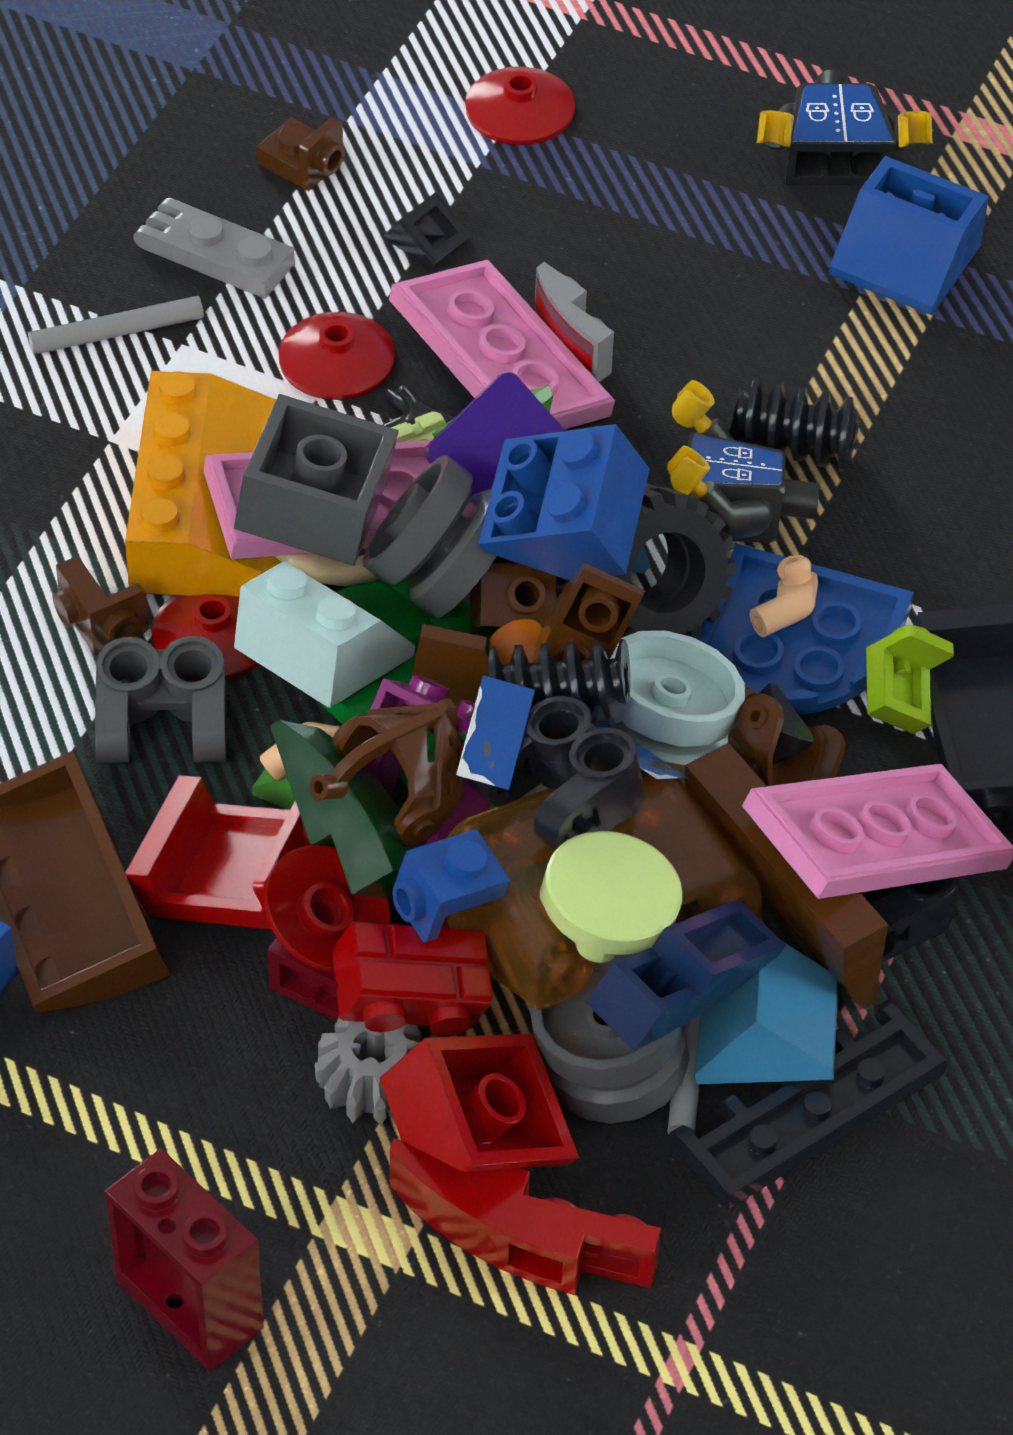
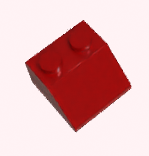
M533 1033L425 1038L380 1077L401 1140L463 1172L572 1164L579 1158Z

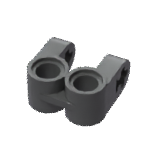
M193 635L179 638L163 650H155L150 643L141 638L134 637L118 638L106 644L98 654L96 662L95 748L97 764H130L131 724L146 721L154 716L158 710H169L178 719L192 722L194 763L226 762L227 693L225 663L219 647L205 637ZM194 676L204 678L197 682L184 681V679ZM131 677L140 679L137 682L133 683L120 682L123 679Z

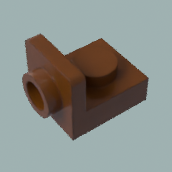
M290 117L256 146L257 164L309 192L326 176L334 174L343 162L345 155L343 123L331 117L315 130Z

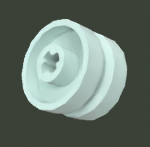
M665 630L639 631L621 638L626 640L629 650L631 674L629 703L626 705L624 716L620 723H609L604 716L601 706L597 716L598 721H606L614 728L628 733L636 743L666 762L686 765L728 743V734L736 725L738 713L745 701V683L732 662L717 649L693 637ZM618 645L610 659L615 658Z

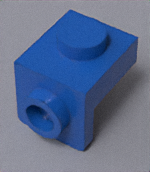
M475 829L406 851L393 887V900L401 918L411 923L420 939L425 943L438 938L446 916L504 898L511 880L478 830Z

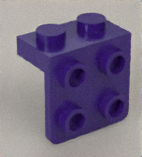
M507 372L498 375L426 446L425 457L431 464L438 457L448 455L472 473L473 487L471 497L475 493L492 489L504 439L562 432L565 429L516 374Z

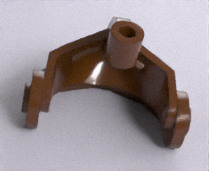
M745 686V701L738 713L736 725L728 734V743L766 786L835 778L845 753L843 735L837 729L825 724L809 727L808 729L813 735L814 743L808 749L773 764L774 751L784 722L782 705L775 698L766 694H757Z
M450 698L441 699L439 703L372 709L366 714L357 715L349 719L336 731L332 739L335 749L345 757L336 765L331 773L315 774L311 778L309 789L312 797L317 801L344 798L348 792V781L366 764L392 750L407 776L409 791L406 802L394 820L397 836L405 845L411 846L429 839L456 809L465 785L466 778L456 776L464 748V742L458 732L459 721L456 706ZM427 730L435 736V756L433 762H428Z

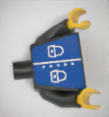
M832 69L822 72L817 77L816 83H803L797 87L795 103L784 104L779 111H761L757 143H765L773 150H781L788 147L785 185H864L885 156L894 159L896 150L912 148L918 143L933 144L932 115L926 111H910L898 114L890 105L883 104L876 86L870 83H848V77L844 72Z
M696 380L688 382L679 392L676 401L673 403L672 416L681 426L686 428L694 427L697 432H690L688 446H682L667 464L673 488L680 493L709 506L708 510L718 514L726 524L721 532L731 535L733 541L758 543L776 541L780 515L815 520L820 483L785 479L786 453L779 449L735 441L719 419L710 420L705 415L714 405V398L711 392Z

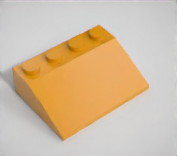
M151 371L125 538L129 587L134 584H140L146 594L186 596L217 594L240 597V588L243 584L281 563L275 556L231 559L203 471L206 455L254 452L276 399L212 373Z

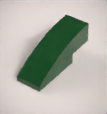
M283 720L272 724L270 728L310 845H325L336 848L352 895L392 900L393 887L406 851L420 847L419 844L405 845L397 836L394 820L400 809L366 766L360 769L348 781V792L344 798L326 801L315 800L309 789L311 778L315 774L331 773L345 756L338 753L333 746V737L318 727Z

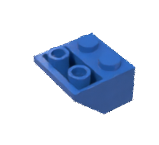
M885 156L859 191L830 263L829 274L933 315L981 246L989 196Z
M617 424L504 439L478 544L485 552L566 580H570L584 563L612 576L626 574L650 468Z

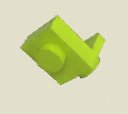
M908 625L894 630L892 634L866 647L867 714L913 734L930 726V669L953 658V643L929 633L923 627Z

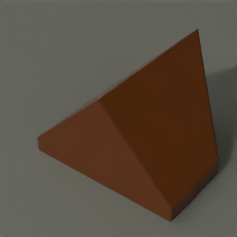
M423 624L412 676H422L449 688L450 691L447 698H450L458 706H460L462 700L476 703L483 675L488 677L489 657L485 652L487 637Z

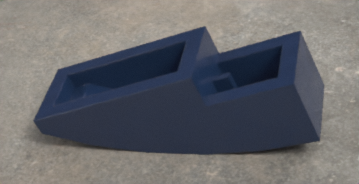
M737 899L666 927L652 948L614 962L586 1003L636 1051L674 1031L719 1002L775 959L785 948L786 944L747 906Z

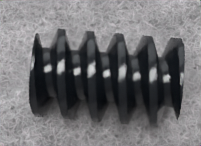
M754 374L747 387L742 389L739 394L729 434L735 441H738L744 432L745 443L760 446L767 437L769 448L779 449L783 452L788 444L791 443L793 460L803 462L812 448H814L815 462L819 467H826L837 453L839 470L845 473L852 459L857 439L859 416L855 415L853 397L847 396L836 411L832 410L830 392L824 390L815 405H810L808 402L807 386L800 385L793 398L789 400L785 398L784 381L777 380L767 395L762 393L761 376Z
M620 639L615 658L608 659L602 642L596 640L593 641L589 659L582 660L575 642H567L562 661H555L549 644L541 643L536 663H529L523 646L515 645L510 664H503L497 647L492 646L488 659V677L535 690L530 709L547 698L557 696L573 697L582 701L589 708L592 724L597 719L600 706L609 723H620L630 697L631 674L628 645L625 639Z

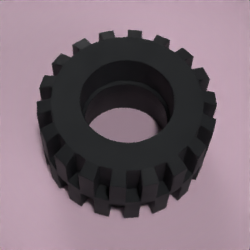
M646 483L626 574L613 576L631 584V567L637 552L648 540L659 534H663L666 540L668 550L667 563L657 583L644 592L643 598L622 637L639 631L665 630L697 638L704 633L700 625L706 620L714 624L722 614L716 608L720 599L723 598L727 601L730 599L733 588L727 586L726 581L728 575H736L737 561L727 558V553L735 549L732 536L721 532L726 524L718 514L708 510L709 506L657 483H654V485Z

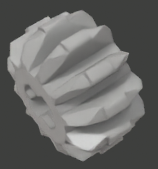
M338 1017L337 1023H335V1033H322L321 1040L318 1043V1062L315 1063V1079L319 1083V1087L324 1088L325 1101L328 1103L329 1108L335 1109L346 1106V1113L352 1124L364 1113H373L374 1119L382 1126L390 1107L380 1077L422 1041L421 1031L418 1029V1026L405 1024L394 1031L373 1032L365 1028L364 1022L342 1021Z

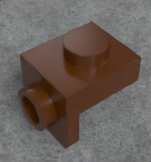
M79 556L56 564L59 591L52 594L56 612L65 627L75 626L94 655L115 639L124 637L135 638L149 630L147 596L140 584H134L106 596Z

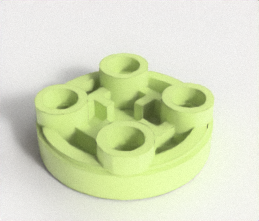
M595 831L577 835L556 849L546 868L540 888V900L555 926L564 935L576 942L580 955L592 962L605 963L611 961L615 955L635 954L652 948L664 929L674 925L682 904V887L679 876L672 864L650 844L619 832Z

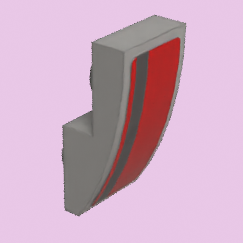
M543 262L536 267L535 312L594 378L600 382L610 375L612 371L614 331L609 329L600 319L586 313L587 290L582 288L571 277L563 275Z

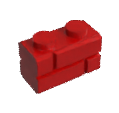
M352 921L334 946L333 951L335 982H338L337 1001L339 1019H342V1021L364 1022L365 1028L373 1032L394 1031L407 1024L430 1026V1031L436 1035L451 1036L472 1028L490 1006L493 997L489 968H486L488 956L484 931L442 927L437 939L424 943L412 925Z

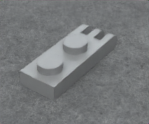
M173 198L164 199L158 206V211L153 212L145 222L146 225L140 226L133 235L135 243L144 250L264 299L269 296L295 265L294 247Z

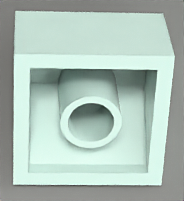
M285 561L248 581L240 588L234 648L328 708L338 704L414 656L415 645L383 621Z

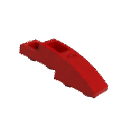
M393 1138L390 1147V1188L415 1214L439 1234L468 1253L505 1272L535 1284L572 1295L576 1294L582 1272L651 1288L658 1264L661 1228L647 1225L642 1220L631 1215L615 1214L610 1216L577 1208L569 1201L560 1198L539 1199L529 1196L530 1171L512 1168L463 1172L402 1140Z

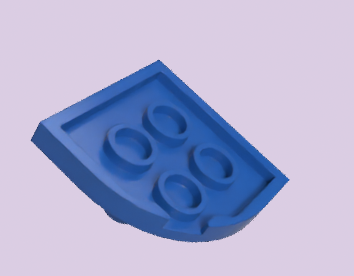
M736 543L730 559L737 561L736 575H728L726 585L733 588L729 601L723 598L720 599L716 608L722 614L714 624L705 620L701 625L704 633L696 639L717 649L732 662L742 677L745 686L757 694L769 683L777 685L798 715L820 712L836 707L864 692L867 689L866 647L892 634L894 630L905 626L912 607L914 592L811 564V572H815L818 578L816 602L811 614L803 620L771 635L761 637L754 630L749 613L752 608L776 598L778 582L781 580L777 568L779 563L787 557Z

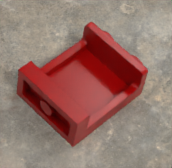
M179 775L125 875L149 917L271 929L264 907V888L268 875L284 855L296 848L310 845L296 801L291 810L215 804L201 777Z

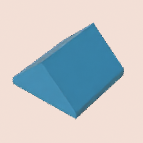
M786 944L782 952L764 968L700 1014L695 1065L696 1084L834 1080L838 981L830 971Z

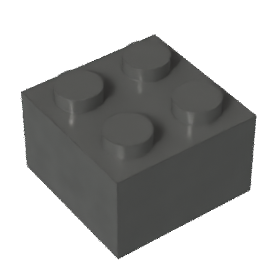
M278 394L243 475L234 529L355 566L387 485L399 430Z

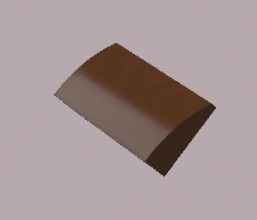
M729 743L686 764L685 776L688 777V779H685L686 794L694 815L826 969L831 972L856 1004L864 1009L874 1004L888 929L887 922L860 892L818 899L742 807L751 788L766 787V785Z
M73 750L0 783V921L9 925L12 929L17 967L36 1012L60 1010L102 1001L149 985L171 975L141 902L125 875L127 869L89 779Z

